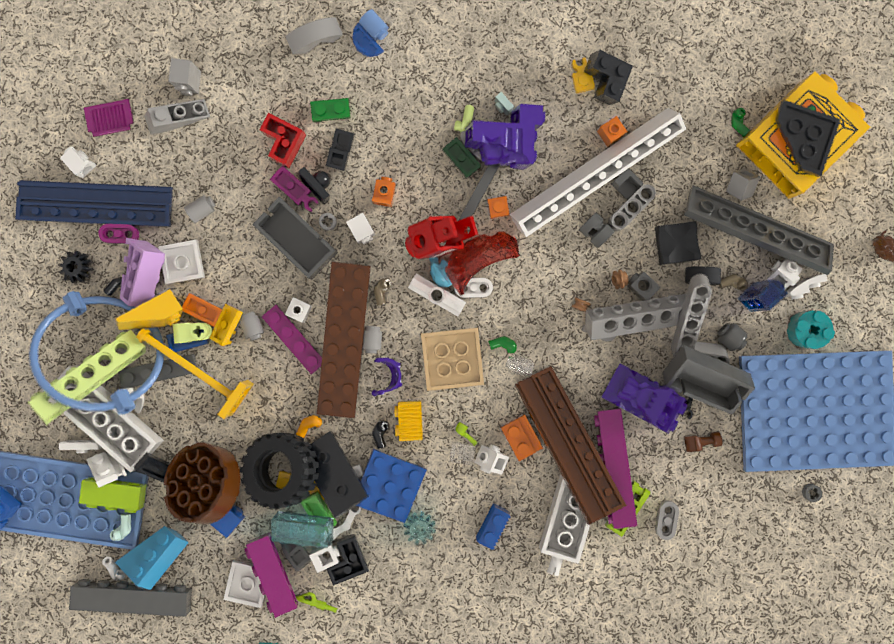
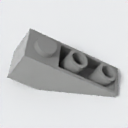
M200 99L148 108L144 117L150 135L168 132L210 118V114L205 100Z

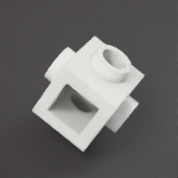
M785 258L782 262L778 260L772 266L771 270L773 272L767 280L783 292L788 286H794L800 279L798 275L802 268L790 259Z
M490 444V447L481 445L474 463L481 466L480 470L488 474L494 472L502 475L509 457L501 453V448Z

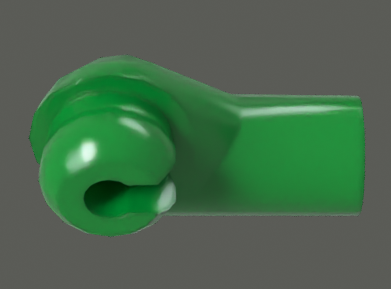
M737 108L732 113L731 125L744 137L750 131L743 124L746 111L743 108Z

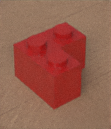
M268 113L259 129L265 136L275 140L268 157L290 169L306 134L302 129Z

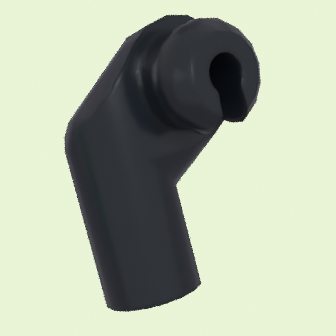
M122 277L112 279L104 289L105 294L112 296L121 287Z
M383 420L377 422L372 431L377 449L386 446L383 436L389 429V424Z

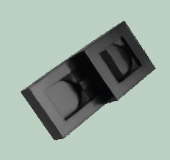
M335 129L332 146L329 149L326 162L327 167L345 171L355 133Z

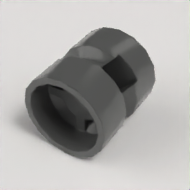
M595 212L579 228V231L585 237H590V242L598 249L615 230L608 223L604 224V219Z

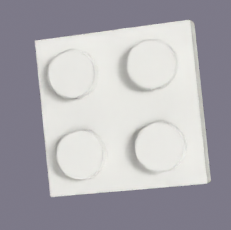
M198 240L158 247L160 251L165 253L162 269L166 285L205 278Z
M236 560L232 561L223 600L262 608L265 595H262L259 584L261 582L259 577H255L253 574V564Z

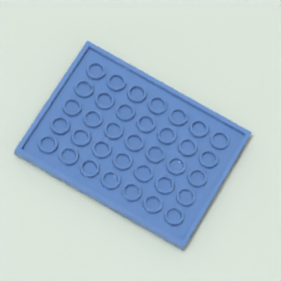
M892 351L739 356V369L751 374L755 389L745 400L741 399L743 471L894 466Z

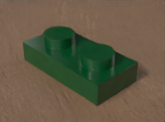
M458 137L454 138L442 149L466 179L481 168V164L465 148Z

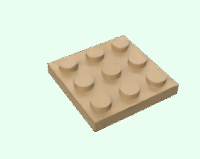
M478 328L421 334L427 391L484 385Z

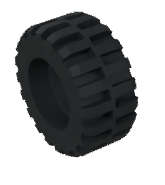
M292 433L265 434L261 438L255 439L252 443L253 446H248L246 449L247 455H243L241 462L244 463L243 467H240V473L243 474L241 483L246 486L244 488L246 494L252 495L250 499L255 503L259 502V506L269 507L270 509L291 507L301 503L302 499H307L310 495L309 491L314 490L316 486L314 480H317L319 473H316L319 463L315 462L314 459L317 455L315 451H310L312 446L308 442H304V438L295 436ZM277 452H282L288 458L291 465L290 480L283 489L276 487L272 483L268 472L269 463Z

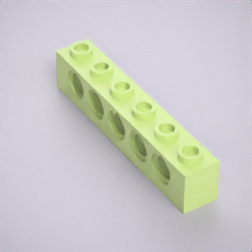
M131 329L127 332H121L111 344L106 343L103 345L98 353L94 356L89 355L77 368L72 367L66 372V376L60 380L52 381L50 385L66 397L80 401L146 353V346L139 342V339L136 338ZM119 348L127 350L124 354L116 353V350ZM102 360L110 361L107 366L99 364ZM90 371L94 373L90 378L83 377L85 372ZM68 384L77 385L72 391L65 389ZM39 391L30 398L31 401L28 403L46 425L71 408L58 401L56 403H49L50 396L45 391Z

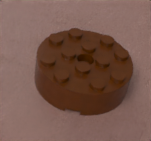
M196 442L194 445H187L182 448L170 462L163 484L166 486L164 501L172 516L183 522L203 525L212 524L222 519L230 511L240 492L241 475L236 458L229 450L204 442Z

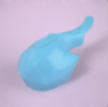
M437 257L429 258L431 263L430 275L439 287L451 286L456 277L454 268L446 260L442 259L439 264Z

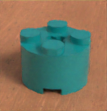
M811 310L798 312L790 318L787 335L795 346L805 349H818L827 345L834 338L835 331L831 319L824 312Z

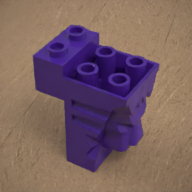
M519 104L510 112V123L473 120L465 128V148L479 149L481 160L485 162L486 166L496 164L501 166L510 165V168L525 170L533 165L537 158L534 142L537 141L536 129L545 122L546 115L543 111V105Z
M619 364L602 395L603 399L667 434L670 431L674 432L679 423L676 421L679 414L683 415L688 406L686 404L687 400L678 395L674 389L665 385L661 386L658 382H653L648 377L622 364Z

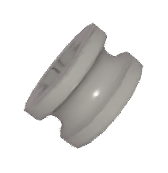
M324 213L319 218V225L324 230L331 231L336 227L337 220L331 213ZM326 217L330 220L333 219V223H330L331 226L329 227L323 224V220L326 221L324 219Z

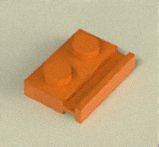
M525 414L501 427L518 461L543 449Z

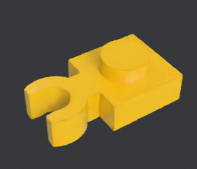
M585 57L582 58V66H578L575 59L572 61V68L577 72L572 74L576 94L595 89L593 76L584 72L587 65Z

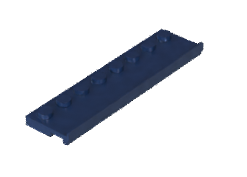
M17 181L19 193L18 197H16L15 220L171 227L173 187Z

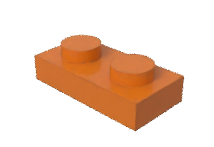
M192 293L188 294L182 306L183 312L215 327L223 310Z

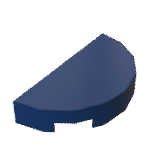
M358 22L354 27L352 36L353 44L357 51L369 57L384 53V50Z

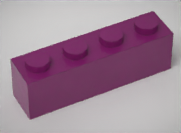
M270 532L248 541L246 548H244L245 554L253 562L252 571L255 577H259L261 582L259 588L262 595L266 594L268 599L266 604L269 612L273 613L276 618L297 609V598Z

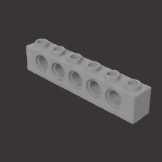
M686 294L586 310L585 330L591 340L677 326Z

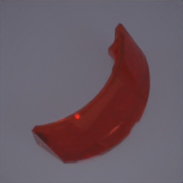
M504 231L497 232L493 236L483 234L466 241L463 249L453 252L449 257L448 266H445V273L459 295L462 296L470 279L483 268L501 260L519 257L517 239Z

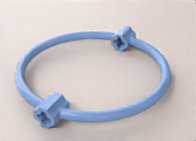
M72 291L67 293L63 297L64 304L53 310L43 319L32 337L29 362L37 383L50 397L71 408L85 411L116 409L118 415L130 413L135 409L133 401L146 393L160 374L164 354L157 349L155 364L147 380L131 394H129L127 389L115 391V393L110 395V402L87 403L66 397L55 390L42 374L38 361L40 340L48 326L60 315L67 311L70 316L82 315L87 311L86 305L89 304L114 305L128 311L136 308L135 306H128L121 299L105 296L82 298L79 292ZM158 327L149 328L153 337L164 344Z

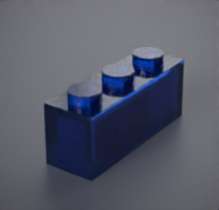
M772 279L752 283L737 299L750 312L771 311L788 293L784 290L785 286L780 281Z

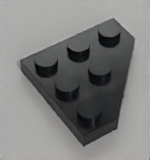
M783 100L775 122L799 170L816 177L822 176L841 119Z

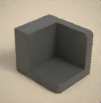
M628 168L611 185L625 199H629L644 183Z

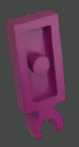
M283 165L269 179L297 205L300 206L303 202L304 207L309 212L313 211L309 207L310 202L313 201L317 205L319 204L316 198L309 197L311 191Z

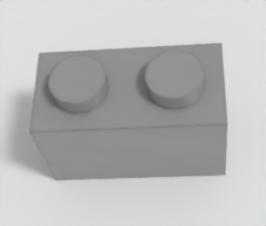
M171 58L168 82L181 92L180 94L192 96V94H199L201 71L191 60Z

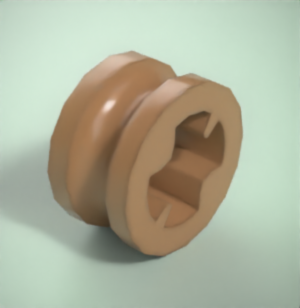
M575 298V304H572L571 307L586 313L587 307L591 306V304Z

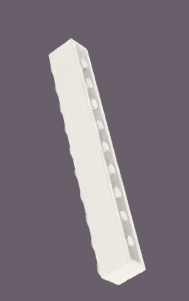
M670 108L665 109L512 212L510 216L517 229L526 237L685 131L686 127L681 114Z

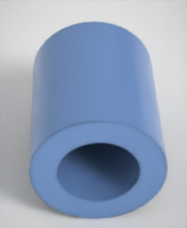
M373 9L367 11L361 17L360 25L374 40H383L388 35L387 30L389 27Z

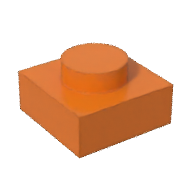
M506 196L487 199L491 219L510 215Z

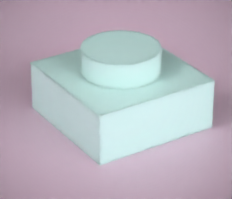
M502 92L495 97V107L497 110L508 115L513 110L514 105Z

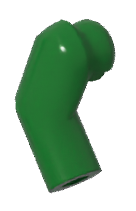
M506 336L488 341L491 350L503 347L510 354L515 353L517 350L516 342Z

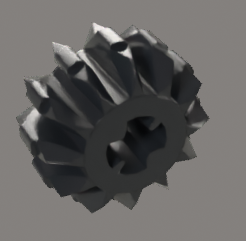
M75 251L74 253L67 252V257H61L63 264L59 263L58 266L62 267V270L58 273L64 275L63 279L66 281L70 280L71 283L75 284L78 281L83 283L85 282V277H91L88 271L94 270L92 267H89L93 261L87 260L88 255L81 254L80 251Z

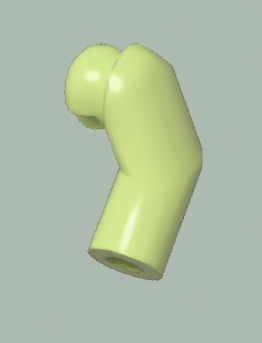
M472 105L465 106L462 122L459 120L455 121V131L463 132L471 123L474 113Z

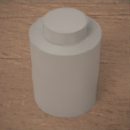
M203 195L185 206L184 209L189 218L194 223H197L213 213L216 205L210 196L206 197Z

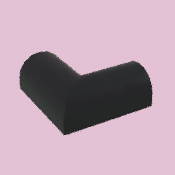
M350 534L338 540L337 545L343 560L327 568L333 586L369 572L356 535Z

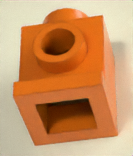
M381 177V180L376 179L372 197L373 204L392 207L396 183L392 182V178ZM382 187L388 189L386 193H381Z

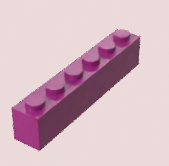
M621 409L596 411L597 415L594 416V425L599 428V435H596L597 445L601 446L602 454L599 455L627 505L608 515V524H612L614 529L637 527Z

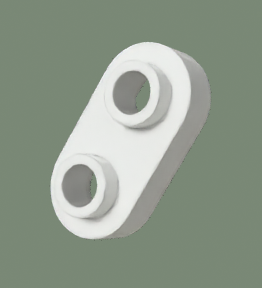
M463 278L456 282L454 289L455 293L461 298H480L489 296L493 290V285L487 278ZM462 285H466L468 287V290L466 292H462L460 290V287ZM480 285H486V291H481L479 289Z

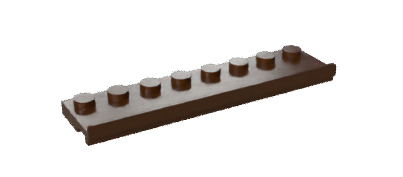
M552 366L516 383L515 388L588 525L593 524L627 506Z

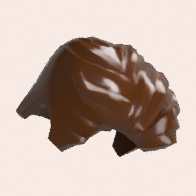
M884 231L874 238V250L878 257L894 262V238L891 236L884 237V234L887 232Z

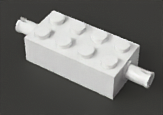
M561 474L539 544L541 553L552 556L547 572L552 575L554 573L555 576H559L563 560L579 564L590 527L586 523Z

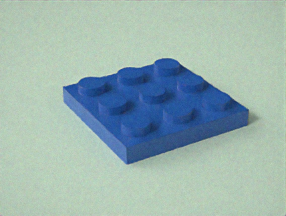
M373 449L360 479L369 497L356 506L405 523L427 469Z

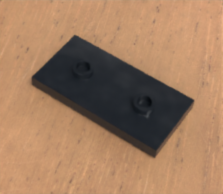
M329 431L310 444L312 446L310 451H315L317 455L314 458L315 462L319 463V468H316V473H319V476L314 481L334 518H338L369 497L332 431Z

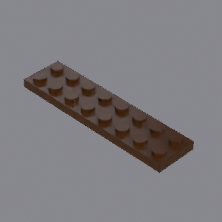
M331 262L317 404L318 415L355 418L370 265Z

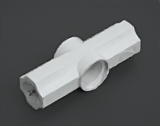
M417 273L408 287L456 316H459L466 304L464 300ZM434 290L442 292L441 300L433 298L432 293Z

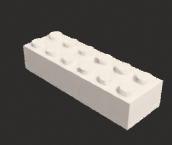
M79 365L68 366L58 379L60 380L66 376V372L72 367L77 368ZM87 372L83 374L84 378L91 377ZM68 384L65 389L72 391L77 385ZM101 385L80 401L87 403L110 402V395L112 394ZM52 397L49 398V401H50L51 403H56V402H57V401H56L55 399H53ZM69 408L63 413L129 472L135 471V464L146 452L153 454L164 441L132 412L118 415L116 409L85 411Z

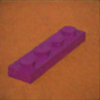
M277 304L262 316L264 321L311 375L321 367L322 356Z

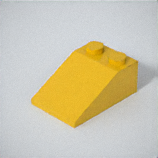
M169 289L117 317V328L119 330L165 327L167 325L171 327L173 326L172 324L180 322L183 309Z

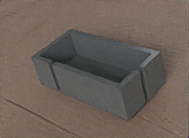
M278 197L268 207V210L273 214L272 217L264 212L252 225L307 278L312 280L338 252L281 197Z
M686 345L681 347L662 372L665 386L679 393L683 391L684 395L731 415L742 404L741 399L745 400L755 389L750 373Z

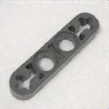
M500 164L487 167L459 220L473 216Z

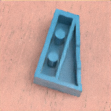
M164 526L115 563L136 586L151 590L189 542L178 531Z

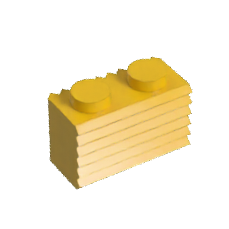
M422 400L399 401L398 406H394L395 417H398L399 425H395V436H399V441L423 440Z

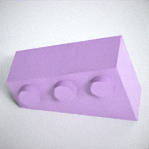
M126 238L125 244H129L128 256H124L127 269L126 275L122 274L120 299L128 306L138 307L154 298L156 284L160 278V270L165 261V253L148 241Z

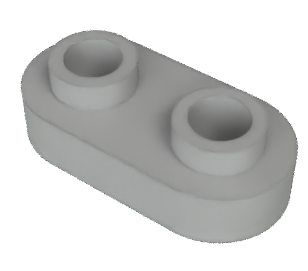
M670 500L661 502L657 512L655 532L663 540H670L676 534L679 508ZM666 507L671 508L669 513H665ZM667 526V531L662 532V527Z

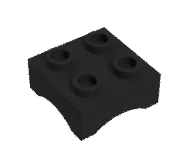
M697 221L655 227L659 265L702 259L698 244Z

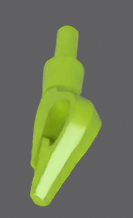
M312 592L296 596L297 600L323 611L326 609L334 613L337 612L338 608L327 605V602L317 600ZM309 595L312 599H306L304 596Z

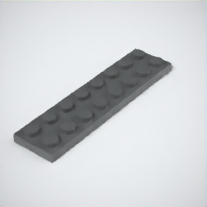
M694 185L690 189L684 216L814 269L817 272L829 275L832 271L833 243Z

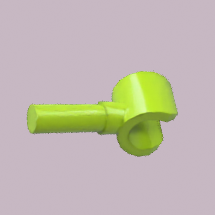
M459 422L455 428L456 432L464 436L475 446L477 441L466 433L468 426Z

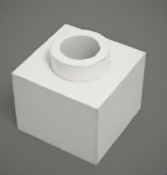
M293 297L285 315L305 323L312 305ZM297 306L301 308V311L298 314H296L294 311L295 307Z

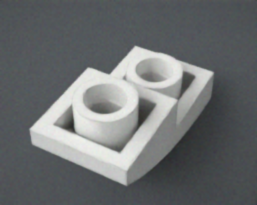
M826 274L812 276L799 281L784 292V297L791 296L792 300L803 298V294L810 293L809 288L820 287V282L827 281Z

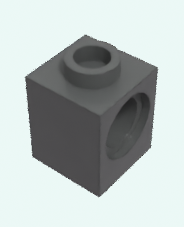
M636 272L628 280L630 284L627 286L642 301L649 300L661 288L645 272L639 274ZM640 281H644L646 283V289L644 291L640 290L638 287V283Z

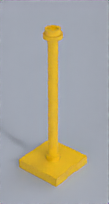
M141 329L136 336L139 342H147L226 396L227 401L217 414L223 419L235 413L254 385L249 380L241 381L235 390L231 391L153 338L148 329Z

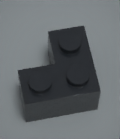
M602 50L590 54L584 72L600 80L594 98L608 105L620 102L633 65Z

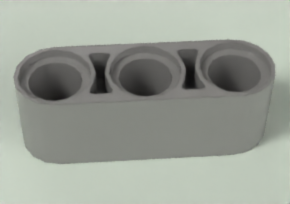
M646 184L637 189L609 218L608 224L615 231L625 228L654 199L656 195L654 187ZM642 190H646L649 193L648 199H644L641 196ZM629 203L635 206L636 210L634 213L628 210L627 206ZM615 217L621 218V226L615 225Z

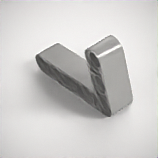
M697 274L690 280L671 344L672 355L674 358L681 347L686 345L730 364L727 350L723 345L697 342L712 294L709 280L703 274Z

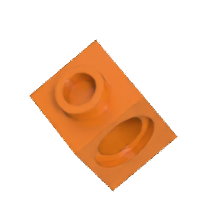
M615 116L602 125L597 133L606 146L609 147L627 133V130L619 118Z

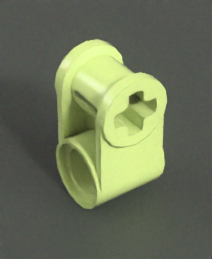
M207 323L172 324L174 344L206 340L210 338L213 331L211 325ZM204 329V333L199 334V330Z

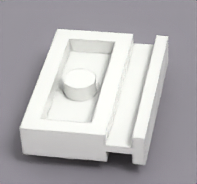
M102 452L86 459L98 487L117 480L118 476L127 475L123 465L109 453Z

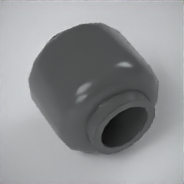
M726 323L717 333L719 335L718 341L729 351L742 350L747 344V332L736 323Z

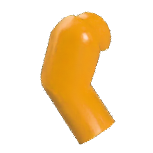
M316 415L304 418L296 435L305 438L309 428H319L322 425V419Z

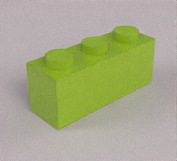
M88 477L81 482L79 503L86 504L88 508L103 506L106 510L113 511L118 508L125 509L124 512L136 513L144 507L147 484L115 480L98 487L95 478Z

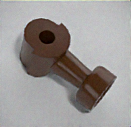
M719 431L712 432L710 436L698 437L691 434L684 436L686 452L701 451L703 446L710 444L713 447L722 446V437Z

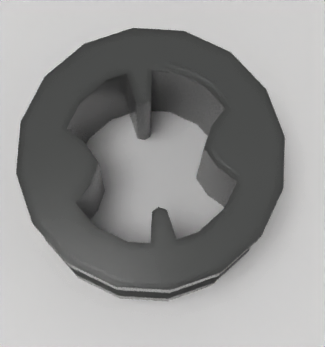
M807 484L802 489V495L810 502H817L822 498V490L814 484ZM814 488V492L816 493L815 496L810 495V493H808L809 490H813Z

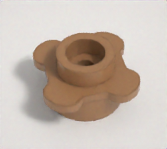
M613 271L612 283L615 289H623L628 285V275L625 271Z

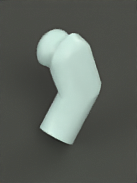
M121 514V525L111 531V540L120 541L130 533L131 514Z

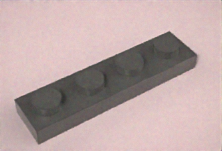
M195 354L181 356L197 367ZM172 359L163 361L162 369L155 382L192 373ZM155 362L123 369L118 372L121 388L142 385L150 376Z

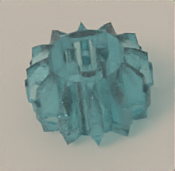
M421 511L420 517H418L416 512H413L414 519L408 516L407 521L409 523H404L403 527L407 529L404 531V535H410L408 538L409 542L416 539L415 545L419 544V540L426 544V538L429 540L433 539L430 533H436V529L433 528L435 521H429L431 519L430 514L424 518L423 511ZM417 525L423 527L422 532H420L419 529H416Z

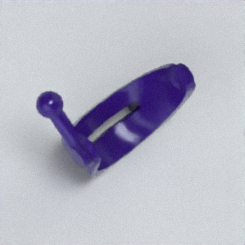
M375 358L374 362H381L389 367L392 378L386 389L380 391L373 390L371 392L372 396L383 395L385 392H390L403 386L401 383V363L390 358Z

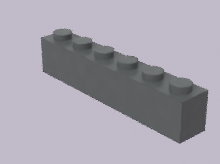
M81 579L70 587L69 610L186 617L191 611L192 588H186V585L167 587V584L161 583L148 590L136 585H130L127 581L112 584L108 580H100L95 583L90 582L91 580Z

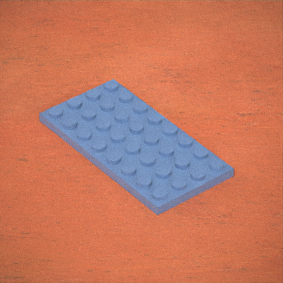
M0 451V486L22 503L16 513L8 519L9 521L1 531L132 550L139 544L144 507L136 513H129L131 514L130 533L120 541H113L110 538V533L121 525V514H126L127 512H124L125 509L118 508L113 511L106 510L103 506L88 508L86 504L79 503L82 480L94 477L87 463ZM125 469L127 475L118 476L117 479L118 481L148 484L149 476L137 471L129 472Z

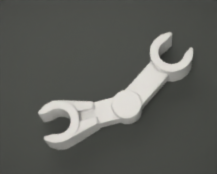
M359 507L357 511L351 508L343 524L324 531L322 536L326 533L332 534V538L328 539L326 543L332 542L340 533L348 531L355 515L359 514L362 508Z

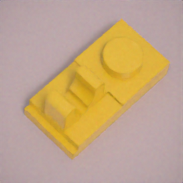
M225 304L209 339L221 346L230 345L232 343L230 341L231 335L236 334L235 328L243 312L231 305Z

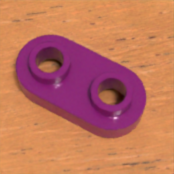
M104 224L98 232L99 238L109 244H125L129 231L132 232L130 239H139V231L132 225ZM110 231L113 232V236H112V237H109V236H108V233H109Z

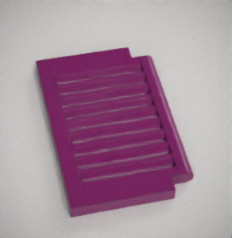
M129 99L84 107L88 132H92L93 137L131 130L130 124H134Z

